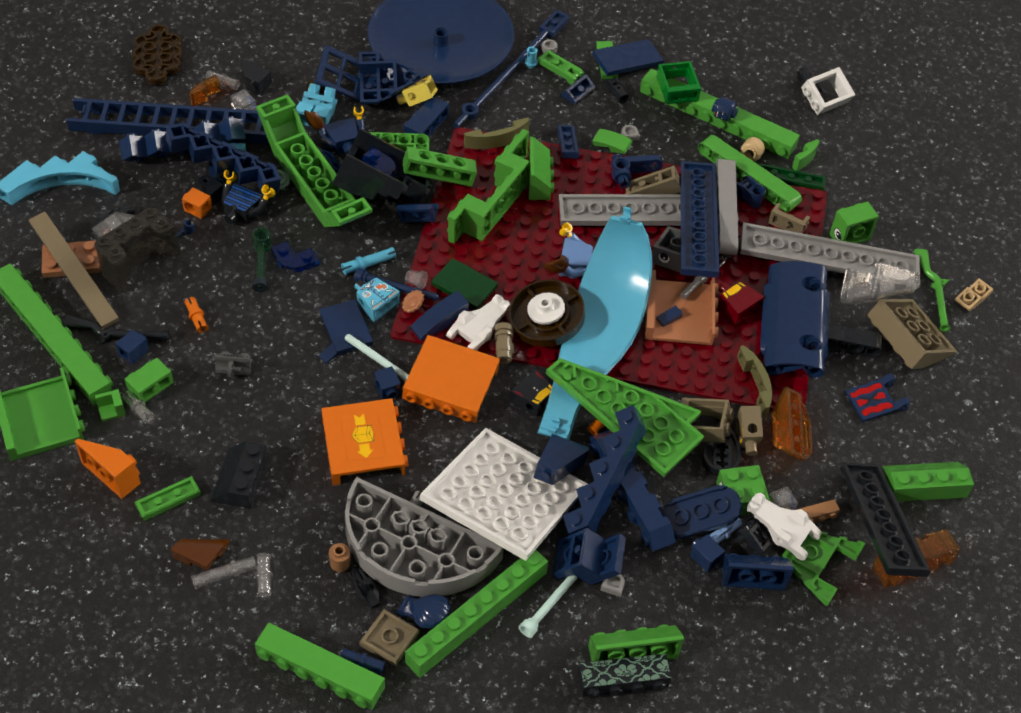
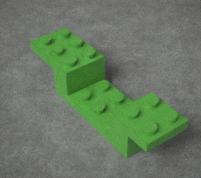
M522 129L519 134L514 136L510 145H506L504 152L496 157L494 177L497 188L492 197H488L486 202L467 194L464 199L458 202L454 211H450L447 217L449 242L454 244L463 233L483 241L528 186L530 161L525 158L528 151L529 131Z

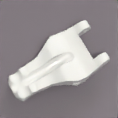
M496 294L482 308L474 311L464 310L459 314L446 336L452 340L459 334L470 342L467 348L477 351L485 342L492 339L495 325L509 310L510 302L504 300L501 295Z
M762 493L755 494L748 504L747 512L753 513L754 518L758 519L768 528L774 543L788 549L799 560H805L808 556V552L801 547L807 535L809 534L815 540H818L822 535L821 530L809 519L808 514L802 509L789 510L781 508L767 500Z

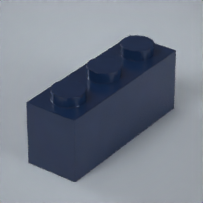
M434 96L426 100L422 107L414 112L410 120L404 123V133L425 134L430 137L449 116V103Z

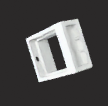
M840 67L808 79L801 87L817 115L848 103L855 96ZM829 79L839 97L825 103L815 84Z

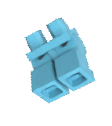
M310 83L308 91H304L302 102L300 101L296 107L303 125L309 126L304 116L305 110L318 113L324 124L329 123L337 105V99H335L336 89L325 87L324 95H319L320 85Z

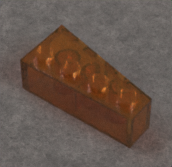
M947 529L927 534L922 540L919 537H915L930 568V572L936 570L942 564L946 563V565L953 563L961 550ZM878 555L872 566L885 587L890 585L897 586L910 577L911 579L917 578L914 576L887 575Z

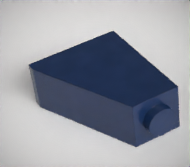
M552 434L537 463L533 478L551 485L557 483L585 464L590 448Z

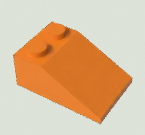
M81 439L74 441L82 464L121 499L141 484L139 479L140 472L135 465L137 462L131 454L127 455L121 449Z

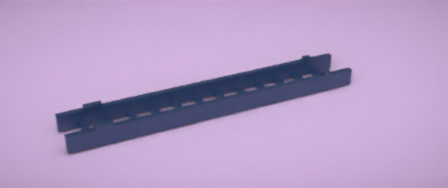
M73 98L74 109L82 111L83 118L66 119L68 130L88 131L91 134H101L103 132L147 135L154 129L166 132V126L168 125L157 124L159 116L171 117L169 125L175 124L176 117L188 118L187 124L190 125V128H194L192 126L194 118L211 121L224 120L226 117L234 116L236 119L243 120V126L245 122L257 123L255 131L244 130L246 139L242 142L262 143L270 146L265 131H261L262 122L257 110ZM94 111V114L101 115L100 120L88 119L90 112ZM108 112L119 113L117 121H107ZM125 114H136L135 121L123 122ZM142 115H152V123H140Z

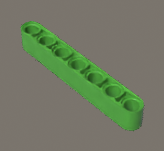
M710 135L698 145L699 152L714 164H716L717 159L735 160L736 179L742 181L743 177L751 176L756 182L765 187L764 198L774 205L777 203L781 204L779 208L783 211L790 212L802 202V196L798 191L717 136Z

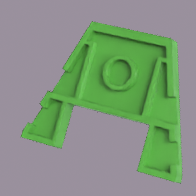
M821 531L822 535L818 540L813 539L808 534L801 544V547L808 552L805 560H799L788 549H786L781 558L789 559L793 565V573L828 607L838 588L820 579L819 576L835 550L856 561L865 543L862 541H849L846 537L842 536L839 538L829 536L827 532Z

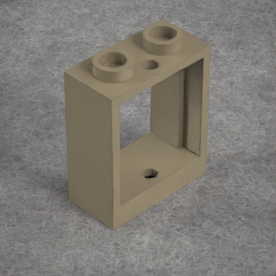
M682 398V404L700 410V415L722 416L720 427H693L704 435L702 441L725 443L726 435L730 434L729 421L733 419L734 415L733 408H730L729 400Z

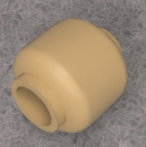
M757 137L748 138L740 148V153L754 162L759 160L765 151L764 143Z

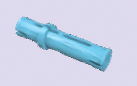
M393 247L365 257L359 256L355 260L341 263V268L344 269L343 273L346 275L356 271L357 268L365 269L366 267L395 259L396 253L390 254L395 251Z

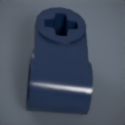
M745 176L742 181L736 182L738 197L754 208H759L763 205L766 192L764 186L756 182L751 176Z

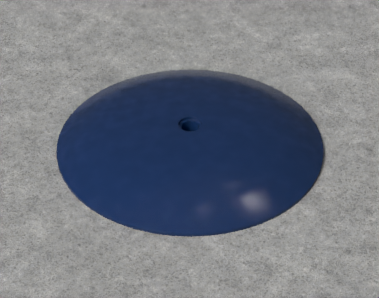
M385 0L372 14L367 31L372 51L381 53V56L384 58H392L413 68V71L423 72L427 76L431 75L435 84L465 82L491 72L506 59L514 42L512 21L503 7L495 0Z

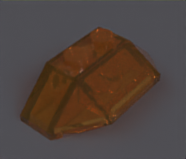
M785 387L771 412L773 446L804 461L813 454L811 420L805 405L801 401L803 400L802 395L789 387Z

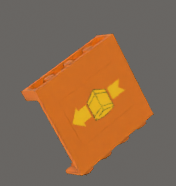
M393 398L321 408L333 486L341 484L340 476L397 467L401 470L402 475H405V467H408L407 455H403L402 450H405L404 438H400L399 435L402 434L401 422L396 420V417H399L398 406L393 404Z

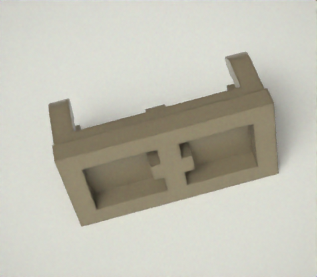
M777 203L771 211L768 223L783 230L804 233L809 224L810 216H806L804 220H801L791 214L780 211L779 207L781 204Z

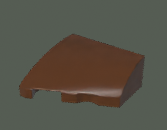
M181 539L173 545L170 551L172 558L191 566L194 564L208 571L217 557L221 558L230 545V541L227 539Z

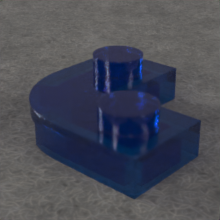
M372 147L363 155L362 161L390 176L394 175L395 162L386 154Z
M288 241L271 247V252L281 268L285 267L295 269V272H301L319 265V260L312 248L294 253Z

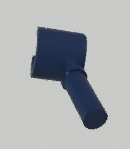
M190 219L185 220L184 228L172 235L171 238L175 240L182 234H192L195 230V224L191 225Z

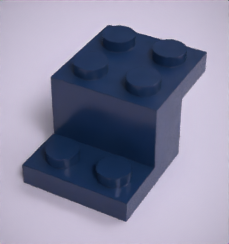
M586 528L559 539L552 576L556 579H561L574 574L592 585L621 574L626 537L622 534H617L604 539Z

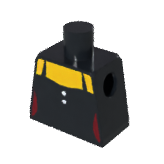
M535 369L511 391L510 403L534 416H539L546 409L552 385Z

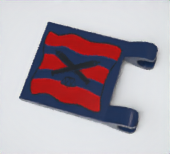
M892 373L885 375L881 379L845 391L862 422L896 411H905L909 408L908 404H910V401L907 397L894 402L885 388L894 385L896 378Z

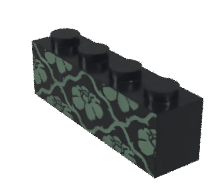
M666 654L579 663L578 668L582 697L588 696L589 698H597L604 694L617 696L623 692L631 691L632 693H641L649 689L661 691L669 687L671 681Z

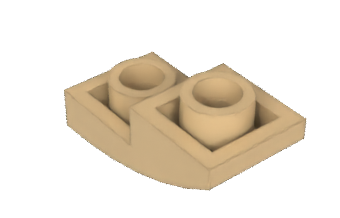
M979 278L970 287L965 288L955 298V301L970 311L984 301L993 292V288Z

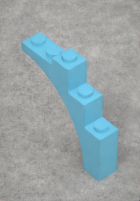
M83 151L69 163L57 156L52 157L41 167L26 160L0 181V198L13 205L36 191L54 186H93L104 189L114 195L120 192L119 180L115 175L109 174L103 168L98 167L97 159Z

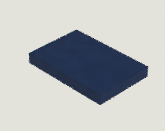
M355 299L319 309L320 316L337 355L358 350L345 340L347 334L352 335L368 347L373 345L372 337Z

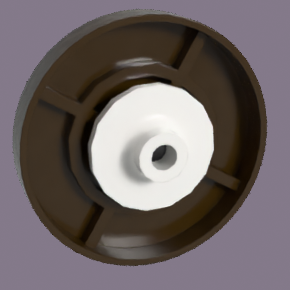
M553 279L536 281L522 288L512 299L509 307L510 323L516 336L527 344L538 347L558 346L573 338L582 328L585 320L584 301L579 291L564 281Z

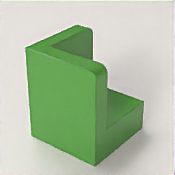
M119 389L95 395L102 422L126 416Z

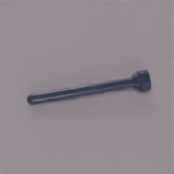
M357 268L354 274V282L362 279L367 283L374 278H378L398 291L410 293L412 290H419L424 294L423 298L433 301L439 299L436 293L369 275V272L362 268Z

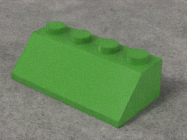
M959 462L881 466L898 502L967 498L974 486L969 468Z
M660 625L657 628L649 629L640 627L632 631L618 630L608 634L603 632L595 633L590 636L588 647L591 662L666 654L667 660L679 658L684 637L676 625Z

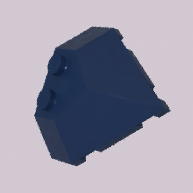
M376 51L359 52L360 105L378 104L427 77V74L413 71L412 67L392 58H384L381 56V53Z

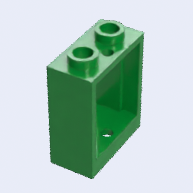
M691 61L658 64L656 77L666 104L699 101L701 87ZM686 77L688 85L669 87L668 78Z

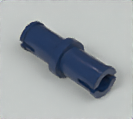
M343 648L340 657L379 675H382L386 661L367 656V653L363 652L360 654Z

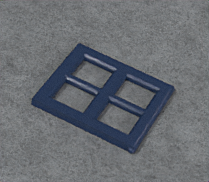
M324 45L314 83L334 88L336 92L360 101V69L358 76L344 71L346 62L359 67V59ZM329 54L342 59L340 69L327 64ZM325 70L338 75L336 85L323 80ZM342 78L356 83L354 92L340 87Z

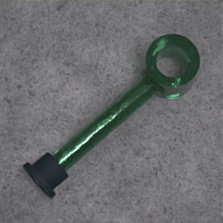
M257 227L252 231L253 247L258 252L257 278H255L252 288L256 292H264L268 287L264 278L265 252L271 249L272 243L270 231L265 227Z

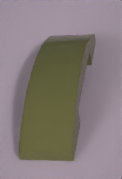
M527 117L512 121V127L484 134L481 129L464 133V147L470 149H491L508 145L522 129L529 131L530 119Z
M744 345L740 346L737 356L743 372L751 371L759 390L756 404L761 407L762 418H767L772 400V388L768 373L761 361L751 350Z

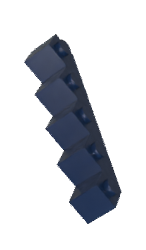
M234 116L226 117L218 124L210 123V121H201L199 125L191 128L198 132L201 130L213 136V139L219 142L240 143L246 139L243 120L236 119ZM160 129L151 130L145 136H136L134 133L127 134L126 137L119 140L122 161L141 162L147 157H154V159L169 157V153H171L166 141V132ZM189 150L179 151L176 153H179V155L189 153Z
M186 123L166 126V141L171 153L189 150L194 164L211 160L216 174L224 173L225 170L229 172L234 171L240 185L257 182L261 193L264 185H268L269 190L273 188L275 193L279 192L281 178L274 164L262 162L259 160V157L248 152L243 153L229 143L219 142L213 139V136L201 130L198 132L191 129L190 125Z
M634 405L615 412L620 430L602 438L608 456L589 463L594 482L576 489L581 508L563 515L568 534L571 535L586 528L596 533L599 527L598 523L602 515H605L612 501L611 497L615 489H618L625 475L624 471L628 463H631L637 451L636 447L640 439L646 433L641 414Z
M607 430L589 437L591 442L589 448L594 456L599 458L608 456L602 438L612 434V431ZM633 458L624 471L625 475L618 489H615L614 492L618 500L628 505L629 511L627 515L630 522L641 528L642 534L640 537L643 545L655 551L674 544L676 541L671 522L668 517L663 518L660 512L661 505L654 493L649 494L647 490L648 483L642 472L636 471Z

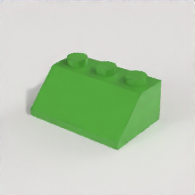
M530 137L528 161H530L528 175L529 200H550L551 193H554V182H551L554 179V170H550V167H553V157H550V149L536 138Z

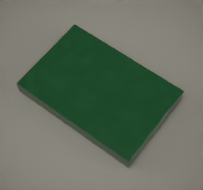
M453 258L431 281L432 286L448 295L459 291L469 302V307L475 310L479 309L498 288L497 282Z

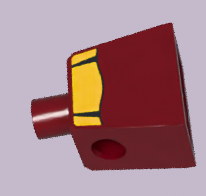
M724 281L718 286V291L721 293L719 306L735 325L761 309L764 296L743 282H737L730 287Z

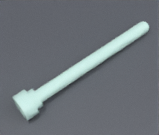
M347 334L345 336L347 342L383 367L388 368L392 366L396 375L406 382L409 374L352 335Z
M574 574L569 575L532 618L524 619L519 625L521 633L528 638H532L538 631V623L578 577Z

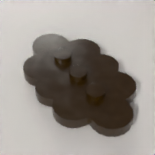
M161 24L153 25L148 29L147 34H142L135 38V49L132 51L134 60L132 64L133 70L136 74L145 76L149 84L160 85L167 80L168 75L176 74L181 70L180 60L183 57L181 49L182 40L179 35L169 33L167 26Z

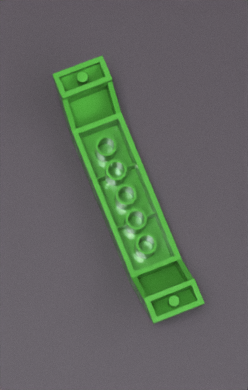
M288 94L256 106L276 160L288 174L290 180L324 227L341 226L373 212L364 197L355 200L352 194L332 184L337 174L305 132L296 105Z

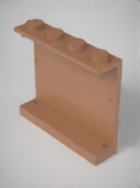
M652 270L651 288L645 311V339L713 345L714 338L718 337V327H715V323L718 322V312H715V309L718 307V298L715 297V294L718 293V283H715V277H712L710 285L703 284L697 287L686 299H682L680 294L691 283L656 280V270ZM676 305L683 313L682 318L663 327L656 320V317Z

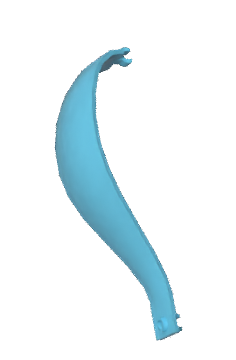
M625 206L623 207V215L620 217H610L593 250L578 288L584 301L585 320L579 332L573 338L561 344L558 359L562 358L604 375L609 373L632 345L640 329L651 288L652 251L649 236L642 222L631 220L632 208ZM554 380L537 433L549 437L554 434L569 440L581 404Z

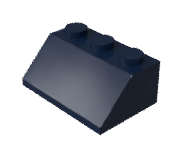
M737 553L725 554L722 562V586L785 591L793 573V565L788 558H781L779 556L763 557L756 554L750 556Z

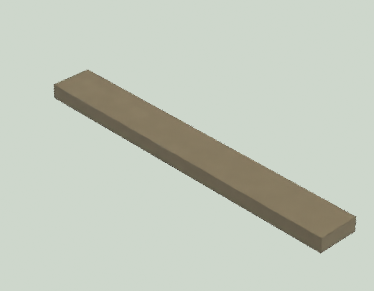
M44 211L29 219L30 225L100 327L105 329L120 321L47 213Z

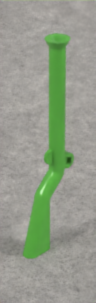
M915 249L914 253L919 255L920 265L924 274L934 281L931 287L936 292L941 324L939 330L942 332L949 331L951 327L948 325L943 288L949 280L941 279L931 270L928 250Z

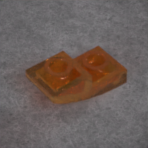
M216 75L201 81L189 92L192 106L208 101V95L220 91L219 78Z

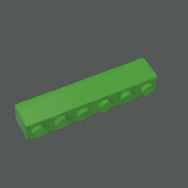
M269 622L255 642L256 653L261 659L265 661L271 660L281 669H289L304 680L308 678L314 681L320 688H328L343 699L347 697L361 708L368 707L373 710L385 689L384 677Z

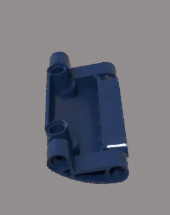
M806 261L774 263L769 266L768 283L764 285L760 341L763 366L770 376L803 369L812 378L822 377L824 375L825 359L828 356L830 294L827 290V268L823 265Z

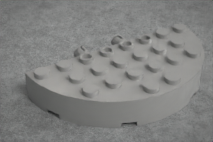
M356 477L347 496L345 509L346 537L351 553L357 563L378 583L394 591L412 596L423 597L431 594L446 596L475 586L489 576L501 562L504 548L482 535L458 525V522L449 516L443 518L422 508L423 501L419 500L420 496H418L420 491H415L411 500L407 501Z

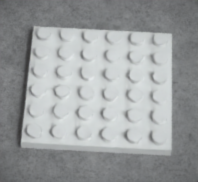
M485 428L420 494L419 500L526 561L559 523L563 515L579 499L576 489L587 485V483L571 474L553 485L533 478L540 457Z

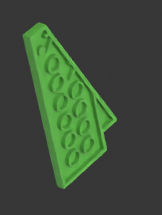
M559 358L546 370V374L613 433L620 430L615 412L634 405L641 414L646 428L644 437L640 439L636 447V453L663 477L704 439V435L691 425L701 414V411L562 358Z

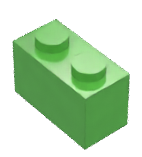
M158 358L147 362L143 367L125 378L127 390L141 404L174 383L171 371Z

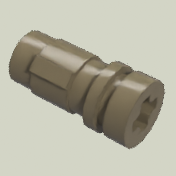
M502 322L495 325L497 358H500L501 364H508L512 361L514 354V343H512L513 326L510 323Z

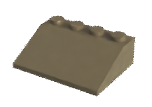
M880 299L867 314L871 319V323L881 331L883 338L890 342L893 350L904 359V363L911 369L925 368L958 352L913 299Z

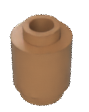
M343 543L334 544L329 549L330 566L336 572H344L351 565L350 549Z

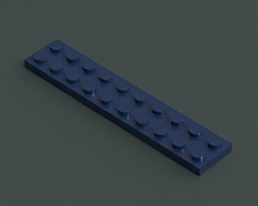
M681 161L680 275L718 278L719 246L716 164Z

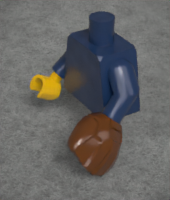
M361 106V113H357L355 107L353 109V114L357 117V120L353 117L324 124L318 113L304 111L306 122L317 131L322 145L332 149L335 154L345 153L347 155L360 128L365 130L364 119H362L363 106Z

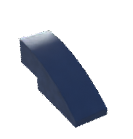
M456 291L427 310L410 326L411 330L422 341L427 338V335L432 336L452 326L453 320L458 318L461 312L464 310L469 311V302L459 291Z

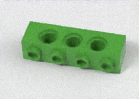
M408 146L403 158V170L406 174L471 187L477 174L476 162L472 159Z

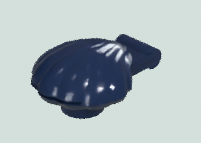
M438 594L423 596L419 599L405 596L397 613L401 616L413 617L416 625H419L421 628H434L449 616L451 607L448 603L449 601Z

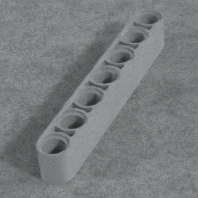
M717 159L716 186L719 254L737 255L735 160Z

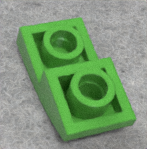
M599 129L592 140L594 146L609 147L610 152L626 154L633 142L632 139L622 134L605 129Z
M818 139L806 143L803 147V152L795 156L792 166L794 170L799 171L812 161L820 142Z

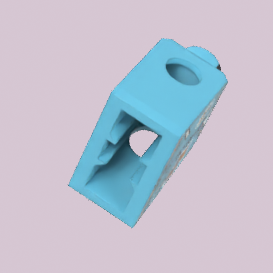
M374 278L368 283L360 279L355 284V288L358 290L356 292L357 303L373 322L400 304V291L378 278Z

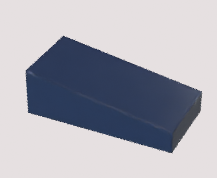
M675 305L657 316L656 320L664 327L682 318L683 313Z
M333 343L318 355L326 364L337 356Z

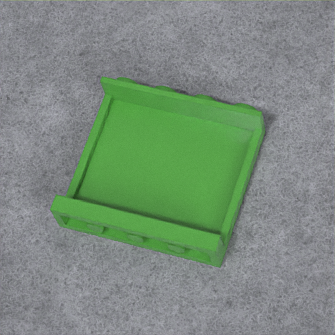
M63 367L60 368L62 376L1 392L0 389V426L11 461L75 443L76 439L84 440L82 432L86 431L83 420H78V416H81L78 404L74 405L73 403L77 399L74 389H69V386L72 385L69 374L65 375Z

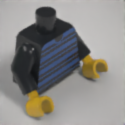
M225 170L224 177L227 181L224 183L222 191V206L226 214L224 217L225 221L229 224H233L236 220L248 223L251 219L261 216L268 205V198L275 195V190L273 188L269 190V186L264 185L261 189L262 193L238 183L232 185L237 175L233 171L232 176L228 178L229 171Z

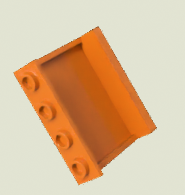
M427 335L403 386L402 399L410 403L423 405L428 409L441 411L446 415L459 417L467 422L476 423L478 412L493 377L498 373L500 358Z

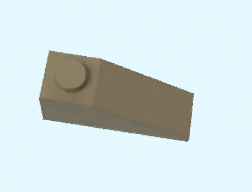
M671 166L630 180V186L626 188V194L680 193L681 177L675 166Z

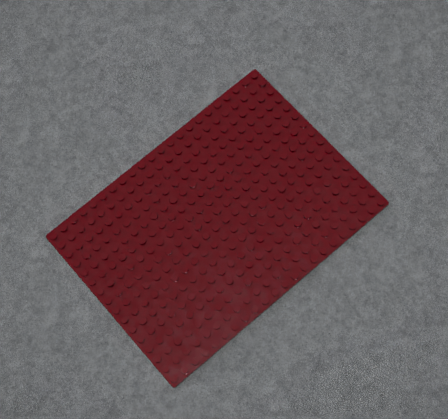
M461 127L455 128L447 155L475 160L477 174L472 187L438 180L431 204L438 203L439 205L435 222H425L406 282L408 286L438 294L439 299L433 301L424 298L418 310H415L413 313H407L402 308V302L408 293L403 292L390 337L395 340L424 344L426 339L420 341L410 326L427 310L449 296L432 286L431 281L452 258L498 283V288L480 308L489 303L496 294L501 295L504 300H508L511 304L514 296L522 288L540 280L553 279L564 281L578 290L582 277L571 279L568 276H559V273H552L543 268V264L560 259L564 240L567 238V235L561 236L559 233L560 229H562L560 225L559 194H626L625 186L623 185V189H621L619 184L611 177V162L614 154L578 148V159L561 158L559 144L539 141L550 149V157H553V167H550V170H554V179L551 180V182H554V193H551L550 200H529L528 185L483 241L463 233L453 244L448 241V214L450 211H454L458 202L464 199L467 194L486 202L488 197H492L497 188L495 186L494 172L496 165L494 162L496 157L501 155L506 147L505 145L491 149L465 148L464 133L474 130ZM528 139L527 157L525 158L526 160H528L530 139ZM663 163V167L660 169L662 170L671 166H675L676 170L680 175L679 165ZM654 172L631 173V180ZM789 185L801 194L802 202L790 212L785 213L804 220L806 216H810L809 224L803 234L823 237L827 192ZM737 196L738 238L741 237L743 222L781 229L768 223L771 211L776 205L764 198L763 205L759 208H754ZM572 226L571 233L574 232L579 239L588 245H592L594 250L605 226ZM644 226L649 236L652 254L653 246L668 226ZM670 226L673 228L680 229V226ZM739 247L737 255L727 258L726 262L719 267V277L715 278V283H718L719 286L725 281L731 287L737 282H743L763 295L764 285L768 283L769 266L780 261L740 254ZM652 263V270H656V280L692 283L695 277H697L680 275L679 272ZM712 277L708 278L704 284L710 285ZM718 291L715 294V297L718 298V307L715 309V312H718V322L715 323V327H718V337L714 338L713 345L645 339L644 314L640 329L632 345L622 359L609 371L607 376L626 383L711 399H724L732 403L748 406H757L759 390L751 371L743 372L737 356L740 346L744 345L763 364V355L760 349L763 302L761 309L735 325L719 306L721 293ZM469 307V311H474V310H475V309ZM509 310L498 323H510ZM452 326L432 335L433 337L466 348L470 344L469 341L459 334L452 340L448 338L446 334ZM495 329L492 339L485 342L477 351L497 357ZM513 331V362L549 368L558 360L561 344L551 347L533 346L519 339ZM803 369L773 376L768 375L772 388V400L769 409L803 415L806 408L809 378Z

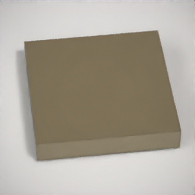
M384 609L360 640L359 644L396 667L405 655V651L411 647L419 636L420 630Z

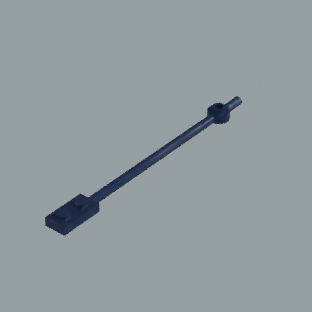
M555 10L539 27L541 34L528 47L533 46L536 48L547 36L553 38L569 22L570 16ZM527 48L474 103H466L462 106V115L453 123L455 128H459L467 119H475L478 116L479 106L525 60Z

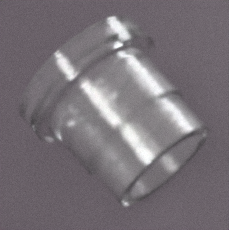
M408 270L405 276V282L416 286L418 289H423L428 279L426 271Z

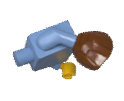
M566 222L562 225V229L559 232L561 236L567 235V238L564 240L562 255L558 260L543 264V268L552 273H559V276H568L571 279L583 277L593 252V246L579 239L574 232L571 233L572 225Z

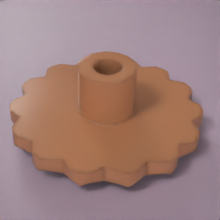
M412 290V292L407 294L402 302V308L405 312L413 313L419 309L424 301L422 291Z

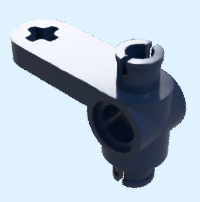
M616 153L612 156L611 177L619 184L621 189H623V185L625 188H628L632 178L631 173L656 172L663 167L662 158L659 155L623 157L621 153H619L618 157Z

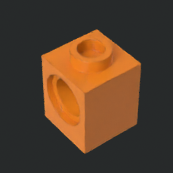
M195 188L185 193L182 198L184 211L200 219L212 209L210 195Z

